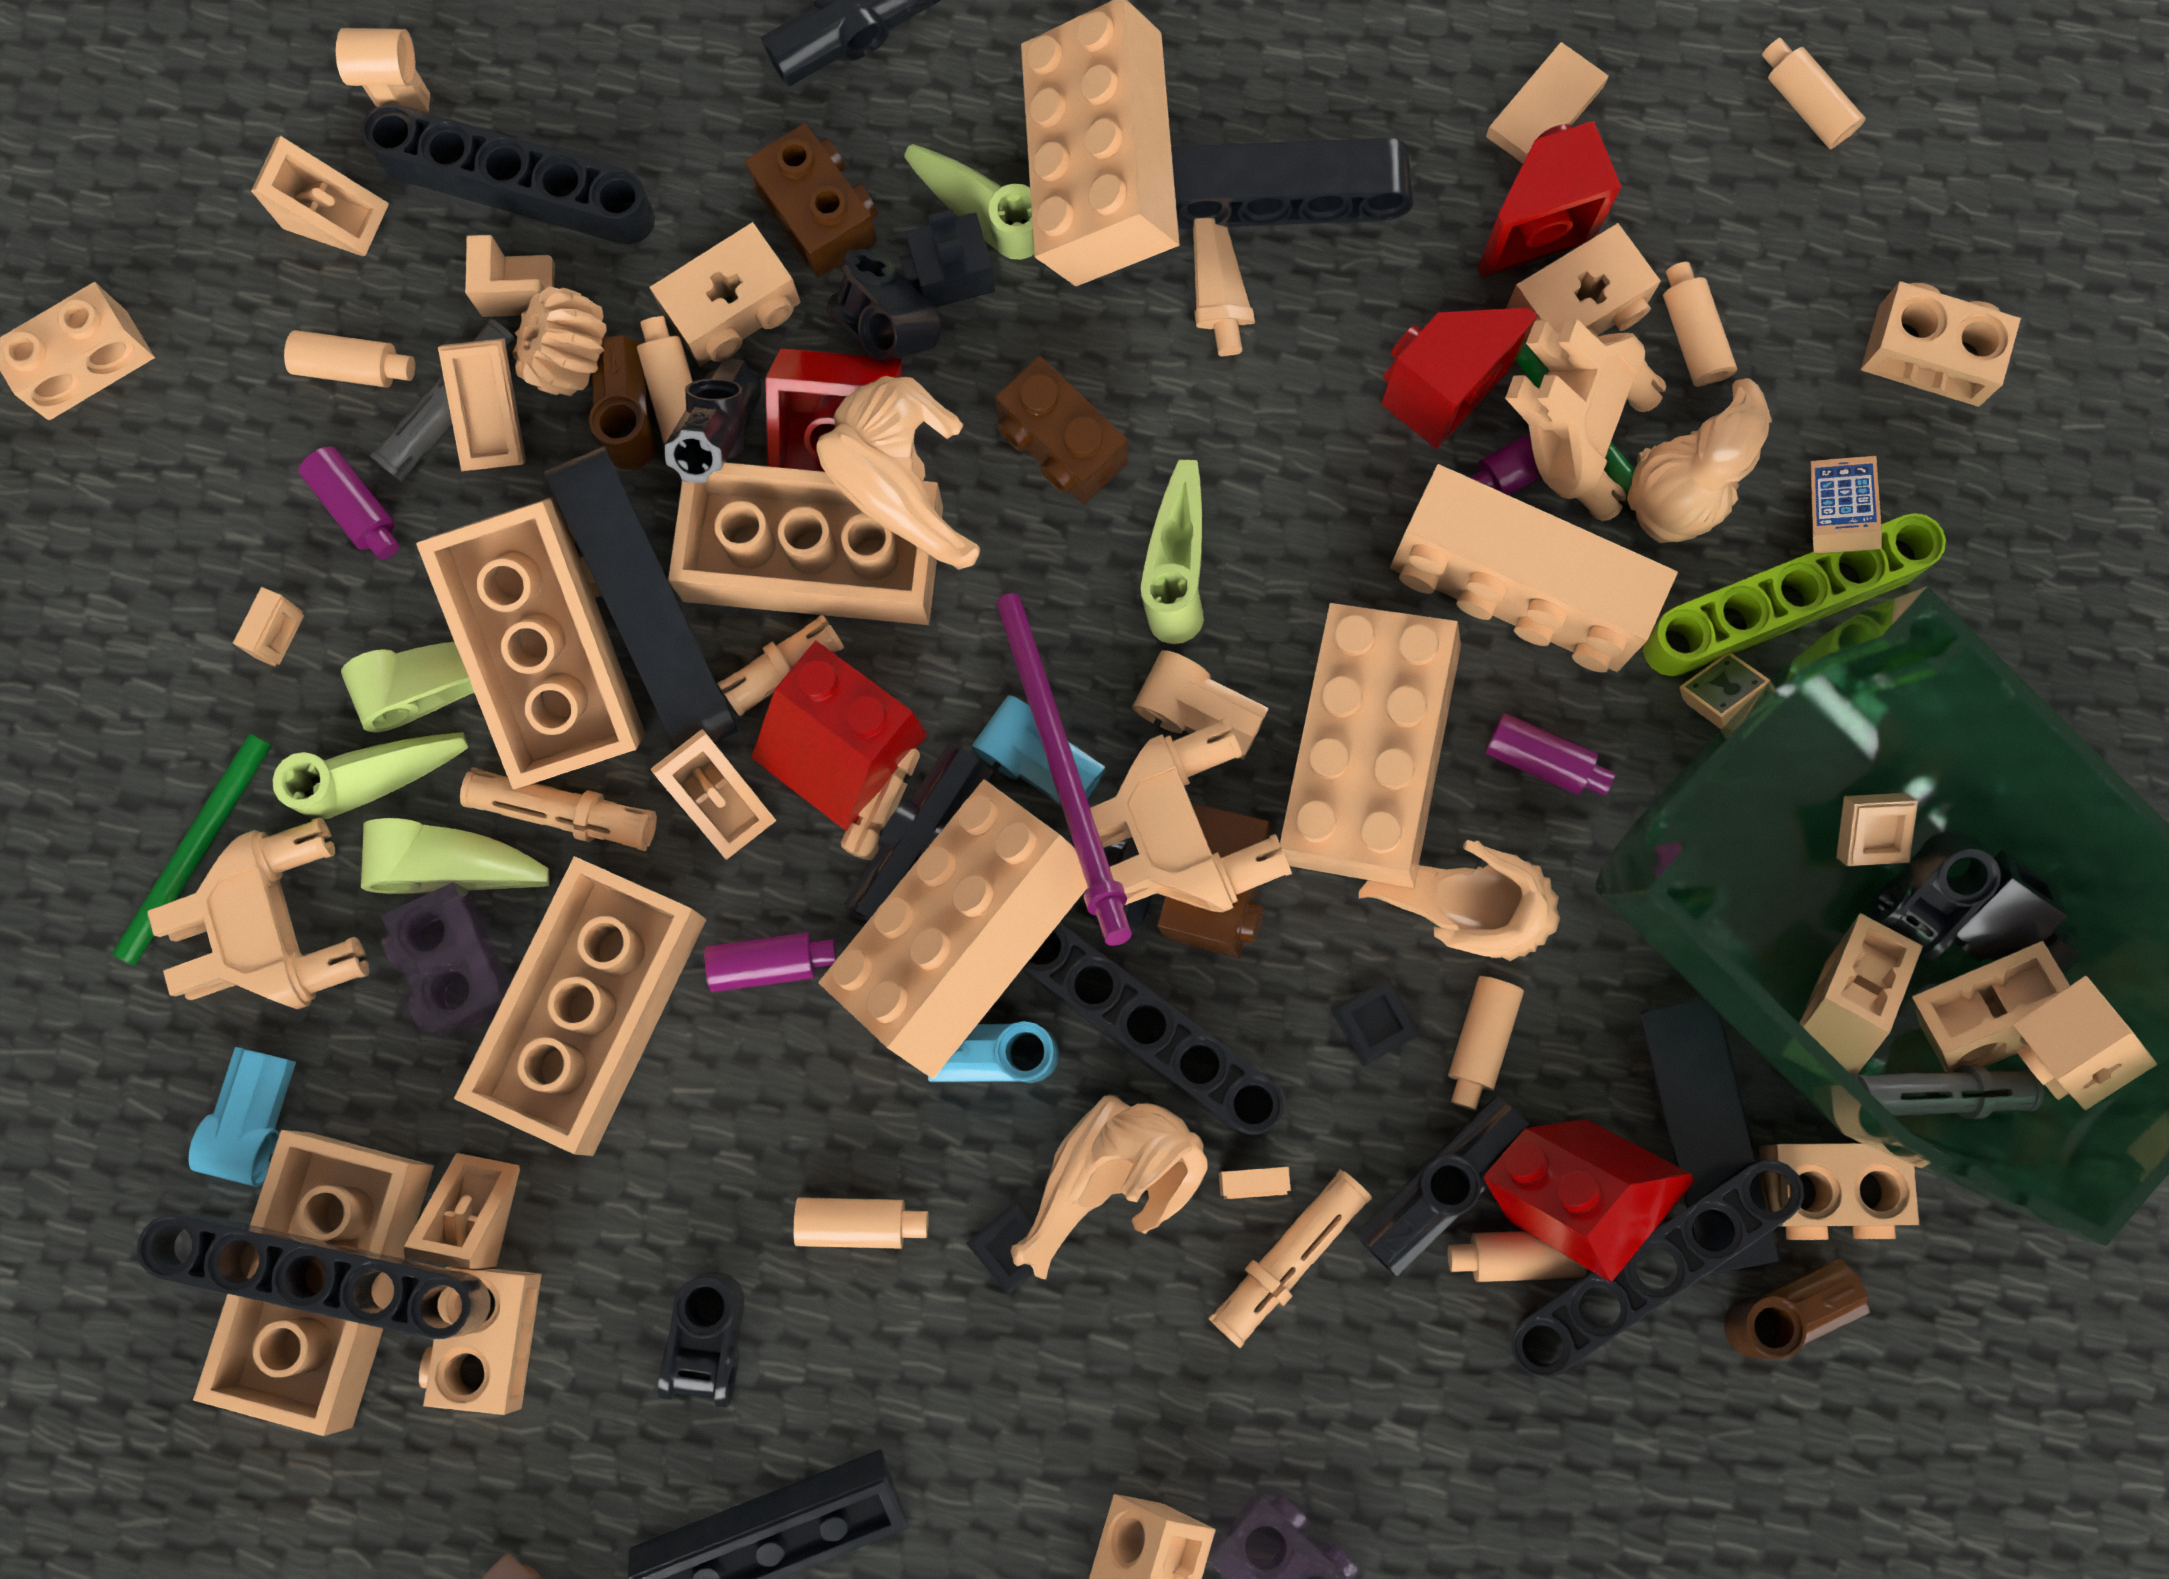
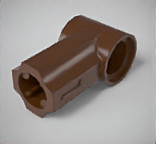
M622 335L602 338L601 347L604 351L599 355L597 361L598 370L592 373L594 407L590 411L589 425L599 446L605 445L614 465L620 469L634 470L643 467L651 461L656 452L657 438L651 425L650 393L637 351V346L643 344V341L628 339ZM635 426L633 431L626 437L612 438L620 428Z
M1834 1259L1757 1297L1740 1299L1730 1307L1725 1316L1724 1330L1726 1338L1733 1349L1745 1357L1757 1359L1788 1358L1797 1353L1802 1345L1870 1313L1867 1302L1869 1296L1858 1274L1853 1272L1843 1259ZM1762 1310L1771 1316L1775 1325L1774 1337L1767 1345L1760 1342L1754 1330L1755 1319Z

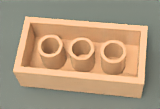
M1112 0L1022 43L1034 257L1074 286H1079L1179 246L1161 32L1128 0Z
M725 463L721 470L715 471L709 476L706 483L683 482L682 480L668 581L681 600L688 603L929 625L937 559L862 512L836 486L826 472ZM922 481L925 491L930 495L929 503L938 516L942 518L943 504L938 483Z
M1437 464L1389 568L1400 573L1399 579L1401 582L1416 591L1431 594L1434 590H1438L1457 599L1456 605L1468 615L1483 620H1489L1492 616H1495L1514 625V632L1525 641L1539 646H1548L1552 642L1573 652L1572 659L1582 667L1602 673L1607 672L1608 669L1618 672L1646 643L1678 574L1677 571L1440 464Z
M555 496L434 535L416 543L513 790L638 748L646 733L566 520Z
M1330 603L1280 840L1282 851L1289 866L1410 888L1415 887L1461 650L1458 621Z
M983 779L818 983L889 1050L934 1079L1088 888L1075 848L1060 834Z
M574 856L454 1099L572 1154L593 1156L707 919L692 908Z
M281 1130L250 1225L405 1259L404 1245L417 1223L434 1165L314 1133ZM251 1243L244 1248L240 1258L242 1272L249 1279L255 1274L259 1266L257 1249ZM315 1258L306 1270L307 1285L316 1294L322 1290L327 1275L324 1264L318 1258ZM383 1272L375 1278L371 1293L374 1302L382 1309H385L391 1303L394 1296L393 1282ZM227 1294L193 1400L321 1436L351 1429L356 1419L383 1328Z

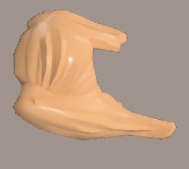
M884 376L874 383L861 386L848 395L836 410L834 415L835 429L821 435L817 442V453L824 471L862 512L890 531L916 545L937 560L953 565L958 570L974 565L979 556V546L955 532L938 516L929 503L930 495L925 491L922 484L925 478L924 463L918 457L914 446L915 430L923 421L946 439L953 435H958L963 424L956 415L939 404L911 377L892 378Z
M1751 379L1736 380L1732 385L1733 401L1730 406L1722 413L1706 420L1698 431H1692L1690 435L1678 436L1672 441L1663 442L1652 449L1645 448L1643 452H1639L1637 455V466L1632 477V485L1627 495V501L1631 510L1636 511V518L1642 529L1659 543L1681 542L1696 538L1697 535L1711 531L1712 527L1723 522L1732 512V506L1738 500L1736 492L1739 487L1738 482L1747 476L1757 464L1760 458L1761 447L1768 436L1769 423L1772 422L1764 394Z
M1467 840L1463 848L1488 863L1484 868L1479 866L1477 869L1464 867L1445 870L1419 865L1414 888L1367 880L1359 891V899L1377 898L1427 918L1439 926L1434 927V937L1441 940L1447 947L1482 956H1490L1491 958L1503 957L1508 961L1518 956L1525 957L1529 952H1536L1537 946L1544 945L1548 936L1556 932L1560 920L1557 911L1559 897L1551 888L1550 878L1543 876L1540 866H1534L1528 861H1523L1517 855L1485 847L1479 840L1475 842Z
M1109 1094L1104 1096L1068 1133L1056 1151L1036 1220L1027 1236L1011 1248L1010 1252L1014 1264L1017 1266L1022 1264L1031 1265L1036 1277L1046 1279L1051 1259L1068 1234L1089 1211L1100 1206L1112 1194L1123 1193L1128 1201L1138 1202L1141 1194L1147 1190L1149 1200L1143 1210L1132 1218V1223L1136 1231L1144 1234L1148 1230L1157 1228L1162 1221L1169 1219L1191 1199L1203 1180L1208 1169V1163L1203 1153L1204 1145L1201 1138L1195 1133H1191L1185 1122L1165 1107L1148 1102L1131 1107L1125 1104L1118 1095Z

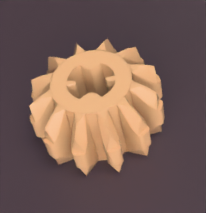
M547 286L540 293H535L530 299L529 309L521 313L522 322L520 328L515 332L517 344L512 353L513 358L517 360L515 365L517 376L525 379L526 383L537 386L538 390L553 395L563 394L571 397L577 390H584L588 385L590 373H595L598 370L597 361L599 355L604 351L601 347L602 338L607 329L606 324L602 322L604 317L602 307L593 303L589 298L581 296V293L564 287L558 289Z

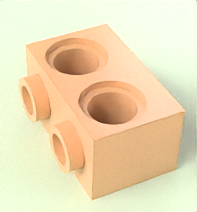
M1899 281L1878 307L1861 370L1979 407L2003 385L2021 318L2000 312L1998 307L1987 302H1967L1941 294L1937 288L1928 284H1908ZM1902 323L1913 327L1917 331L1919 338L1908 334L1903 328ZM1962 342L1972 345L1979 356L1968 352Z
M96 282L91 283L0 337V371L15 396L49 421L155 358L128 312Z
M1860 913L1826 960L1790 1047L1846 1078L1852 1074H1858L1890 1033L1923 946Z
M2041 941L1912 996L1919 1025L1945 1072H1953L1958 1066L1977 1064L1986 1067L2017 1054L2016 1050L2026 1045L2027 1042L2013 1026V1023L2070 985L2048 948Z
M1912 1143L1775 1144L1759 1146L1760 1161L1777 1160L1785 1163L1797 1172L1798 1175L1804 1174L1815 1187L1816 1195L1811 1207L1807 1210L1800 1208L1789 1220L1780 1225L1786 1226L1787 1240L1829 1239L1828 1226H1852L1853 1239H1896L1895 1225H1919ZM1772 1171L1761 1172L1770 1212L1782 1209L1787 1204L1790 1196L1786 1180L1780 1174ZM1868 1173L1877 1179L1882 1193L1880 1202L1873 1209L1863 1202L1860 1195L1861 1181Z
M456 1266L445 1267L478 1277L493 1293L495 1309L489 1320L484 1322L476 1331L448 1339H434L433 1347H428L425 1350L419 1370L420 1387L426 1388L423 1406L506 1415L522 1409L541 1274L492 1268L466 1269ZM448 1286L438 1299V1311L441 1318L451 1325L460 1316L462 1301L455 1289ZM468 1354L475 1355L484 1366V1380L477 1390L468 1388L461 1379V1364Z
M1114 1494L1089 1579H1202L1216 1529L1165 1504Z

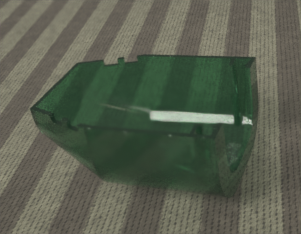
M1928 586L1860 612L1820 638L1783 668L1734 715L1650 805L1620 840L1603 865L1596 881L1597 894L1845 1136L2076 1238L2107 1246L2169 1174V823ZM1908 793L1918 800L1910 860L1922 848L1925 841L1934 834L1946 830L1960 831L1970 836L1993 858L2003 849L2057 887L2068 916L2061 924L2077 936L2078 940L2073 945L2084 954L2063 975L2070 986L2084 976H2087L2137 1036L2157 1065L2086 1111L2070 1094L2058 1101L2046 1085H2043V1101L2041 1106L2035 1111H1992L1986 1118L1965 1119L1959 1116L1958 1113L1893 1116L1799 1024L1828 957L1858 915L1861 913L1866 916L1868 907L1879 890L1889 881L1893 880L1908 864L1892 863L1846 866L1836 858L1844 796ZM1964 857L1954 862L1947 871L1946 879L1957 878L1965 873L1970 866L1971 857ZM1908 916L1913 921L1918 922V920L1913 916ZM1955 940L1935 959L1927 962L1917 960L1890 1033L1858 1074L1867 1076L1945 1072L1919 1025L1912 996L1994 961L1990 958H1987L1985 961H1979L1971 957ZM2018 1053L1984 1067L1987 1071L2029 1069ZM1973 1090L1963 1091L1962 1093H1984L1985 1091ZM1926 1092L1902 1093L1901 1096L1925 1095ZM1939 1092L1940 1094H1948V1092Z

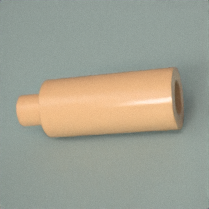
M1778 38L1764 50L1762 56L1773 68L1768 76L1769 81L1830 150L1850 137L1864 123L1866 119L1864 115L1804 47L1792 51L1782 38Z
M1681 262L1671 266L1666 270L1671 288L1663 294V298L1693 385L1699 387L1723 381L1737 371V366L1707 280L1701 277L1695 278L1689 262Z
M657 316L640 322L646 343L637 346V351L662 440L665 444L686 411L685 387L693 381L680 336L670 337L664 316Z
M293 330L285 344V366L292 375L388 388L392 385L393 379L411 381L415 374L414 358L412 356L396 354L395 347L391 343Z
M1478 977L1448 1073L1450 1078L1457 1080L1451 1103L1476 1111L1482 1090L1494 1091L1524 994V990L1520 987L1491 977Z
M797 1198L794 1213L795 1246L902 1249L904 1238H927L928 1211H905L904 1200Z
M1525 1231L1472 1233L1471 1244L1448 1245L1450 1271H1473L1476 1282L1582 1279L1586 1276V1267Z

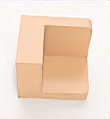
M492 235L467 236L465 293L482 317L520 316L522 312L529 309L530 299L535 293H540L547 286L554 287L555 263L551 256H504Z

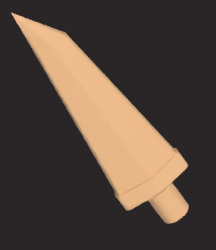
M1213 218L1195 219L1193 239L1196 310L1194 314L1196 326L1198 328L1215 330L1219 356L1240 354L1242 352L1239 325L1254 324L1255 319L1253 308L1250 307L1230 235L1227 227L1215 224V219Z

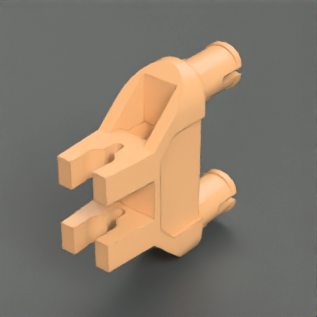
M1567 319L1559 334L1546 320L1534 321L1526 344L1548 368V375H1544L1540 388L1534 386L1525 375L1513 376L1505 399L1529 424L1535 463L1545 483L1562 498H1577L1595 519L1601 521L1610 520L1616 517L1623 507L1618 501H1625L1626 491L1604 471L1607 463L1605 457L1625 402L1628 400L1629 404L1639 412L1652 410L1657 407L1663 398L1659 392H1665V381L1647 365L1644 360V346L1633 333L1595 336L1578 319Z
M1227 717L1221 719V722L1175 741L1172 740L1171 736L1164 738L1163 734L1150 739L1136 757L1117 796L1090 808L1103 848L1133 837L1139 855L1110 867L1114 881L1122 883L1127 896L1125 905L1159 893L1199 908L1215 912H1225L1234 908L1232 904L1238 902L1237 894L1281 876L1292 874L1276 834L1269 836V839L1220 858L1218 852L1215 854L1211 853L1184 786L1190 784L1188 779L1190 776L1231 759L1243 757Z
M322 818L312 819L309 823L271 836L257 830L238 836L218 857L195 894L147 911L154 936L162 937L169 935L171 941L177 942L207 931L212 948V953L163 970L171 996L176 997L185 994L186 999L194 1000L238 985L283 1005L301 1009L311 1004V1001L316 997L317 991L369 975L368 961L359 962L358 958L366 956L362 944L356 937L346 939L345 942L304 956L300 953L280 879L283 875L282 872L335 855L334 843L331 841L325 843L324 839L332 836Z

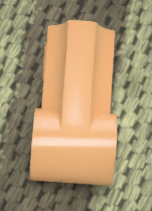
M340 29L336 40V59L339 74L346 85L363 86L376 107L385 104H395L425 113L429 112L430 92L415 69L414 46L406 29Z
M1162 650L1132 705L1133 710L1139 716L1154 723L1156 718L1161 720L1160 727L1174 733H1182L1185 730L1192 734L1221 722V719L1227 717L1243 755L1241 759L1244 760L1269 708L1211 680L1210 674L1194 661L1177 653Z

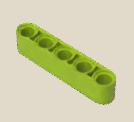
M1917 513L1904 515L1881 524L1882 548L1829 553L1811 552L1674 607L1665 613L1654 625L1648 640L1643 645L1645 660L1652 669L1660 674L1668 676L1682 675L1715 662L1726 654L1737 653L1908 584L1936 563L1944 553L1946 539L1943 529L1935 520L1927 515ZM1896 540L1903 541L1911 547L1915 560H1910L1899 552ZM1839 563L1848 564L1854 568L1858 574L1859 584L1844 578L1840 572ZM1781 585L1791 586L1797 590L1802 597L1803 607L1794 606L1787 602L1782 594ZM1724 608H1731L1740 612L1745 618L1746 630L1736 629L1729 625L1724 616ZM1666 631H1676L1684 635L1689 642L1690 653H1680L1672 649L1667 642Z

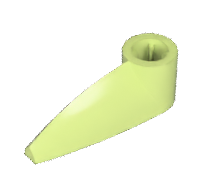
M914 144L908 146L904 157L914 171L949 209H953L957 217L977 213L984 240L1000 252V254L1010 259L1021 260L1034 255L1030 187L1024 184H1010L1001 187L993 180L954 159ZM1023 219L1027 220L1025 224H1022L1020 222ZM1010 220V221H1012L1014 224L1009 225V224H1006V223Z
M1179 460L1175 467L1153 528L1141 581V597L1149 628L1156 638L1170 644L1184 643L1194 638L1201 630L1204 622L1198 590L1202 554V501L1197 460Z
M455 642L429 645L400 653L385 649L373 650L351 659L341 669L343 680L363 729L368 732L377 733L398 728L474 693Z
M462 732L424 736L351 751L328 760H323L314 754L306 752L296 753L282 760L276 768L272 779L273 791L278 800L287 807L310 818L329 819L374 801L419 779L447 763L469 748L465 734ZM315 776L320 777V783L314 786V794L310 797L305 796V791L310 790L313 786L312 778Z
M400 818L373 819L364 823L361 888L366 891L384 894L550 886L549 868L523 852L492 838L457 829L422 825L413 820Z

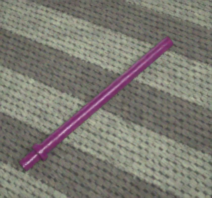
M1007 593L998 599L997 607L1088 887L1084 894V900L1088 912L1097 915L1105 943L1112 946L1120 945L1128 941L1132 936L1123 909L1127 902V896L1122 883L1113 879L1021 598L1016 593Z

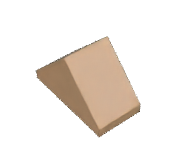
M282 136L275 139L251 190L282 229L360 256H366L389 206L388 202Z
M703 729L651 768L653 774L726 860L776 822V819Z
M456 1153L406 1241L404 1256L466 1269L497 1267L520 1171L519 1165Z

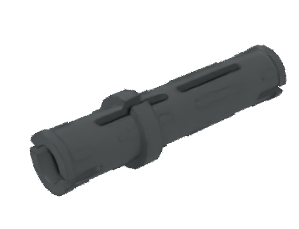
M490 319L473 342L504 338L509 360L513 355L512 352L517 344V339L497 321ZM443 374L429 392L420 399L397 425V428L370 455L374 461L400 482L405 480V477L415 467L416 463L452 425Z
M1975 1064L1958 1066L1953 1072L1867 1076L1852 1074L1845 1080L1842 1096L1847 1112L1852 1117L1859 1119L1870 1116H1916L1958 1113L1959 1116L1965 1119L1986 1118L1992 1111H2035L2041 1106L2043 1101L2044 1088L2043 1084L2030 1069L2019 1068L2008 1071H1987L1984 1067ZM1973 1090L1985 1091L1984 1093H1962L1963 1091ZM1926 1092L1925 1095L1901 1096L1902 1093ZM1939 1092H1948V1094H1940Z

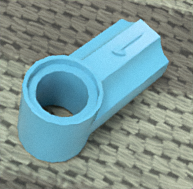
M1008 695L971 745V748L991 766L995 761L1001 764L998 770L1014 780L1018 777L1022 778L1061 805L1030 706L1020 699ZM1069 743L1088 799L1105 773V767L1078 749L1077 746Z
M1023 1021L1013 1024H977L935 1078L932 1079L928 1076L929 1082H1039L1050 1076L1058 1065L1060 1055L1058 1042L1049 1031L1036 1023ZM1029 1034L1036 1035L1044 1045L1043 1060L1033 1070L1021 1071L1012 1061V1047L1020 1037Z
M235 1047L215 1111L202 1120L191 1141L189 1150L190 1169L195 1172L254 1187L264 1184L271 1162L269 1158L274 1153L280 1135L275 1127L296 1064L295 1061Z

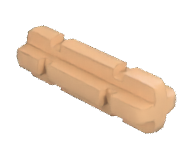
M916 748L912 749L897 765L899 768L891 774L882 790L858 814L860 817L857 823H852L848 830L845 831L841 840V847L851 855L865 860H872L880 848L878 847L879 833L881 829H884L890 817L897 809L908 785L903 782L906 774L912 776L920 758V753Z

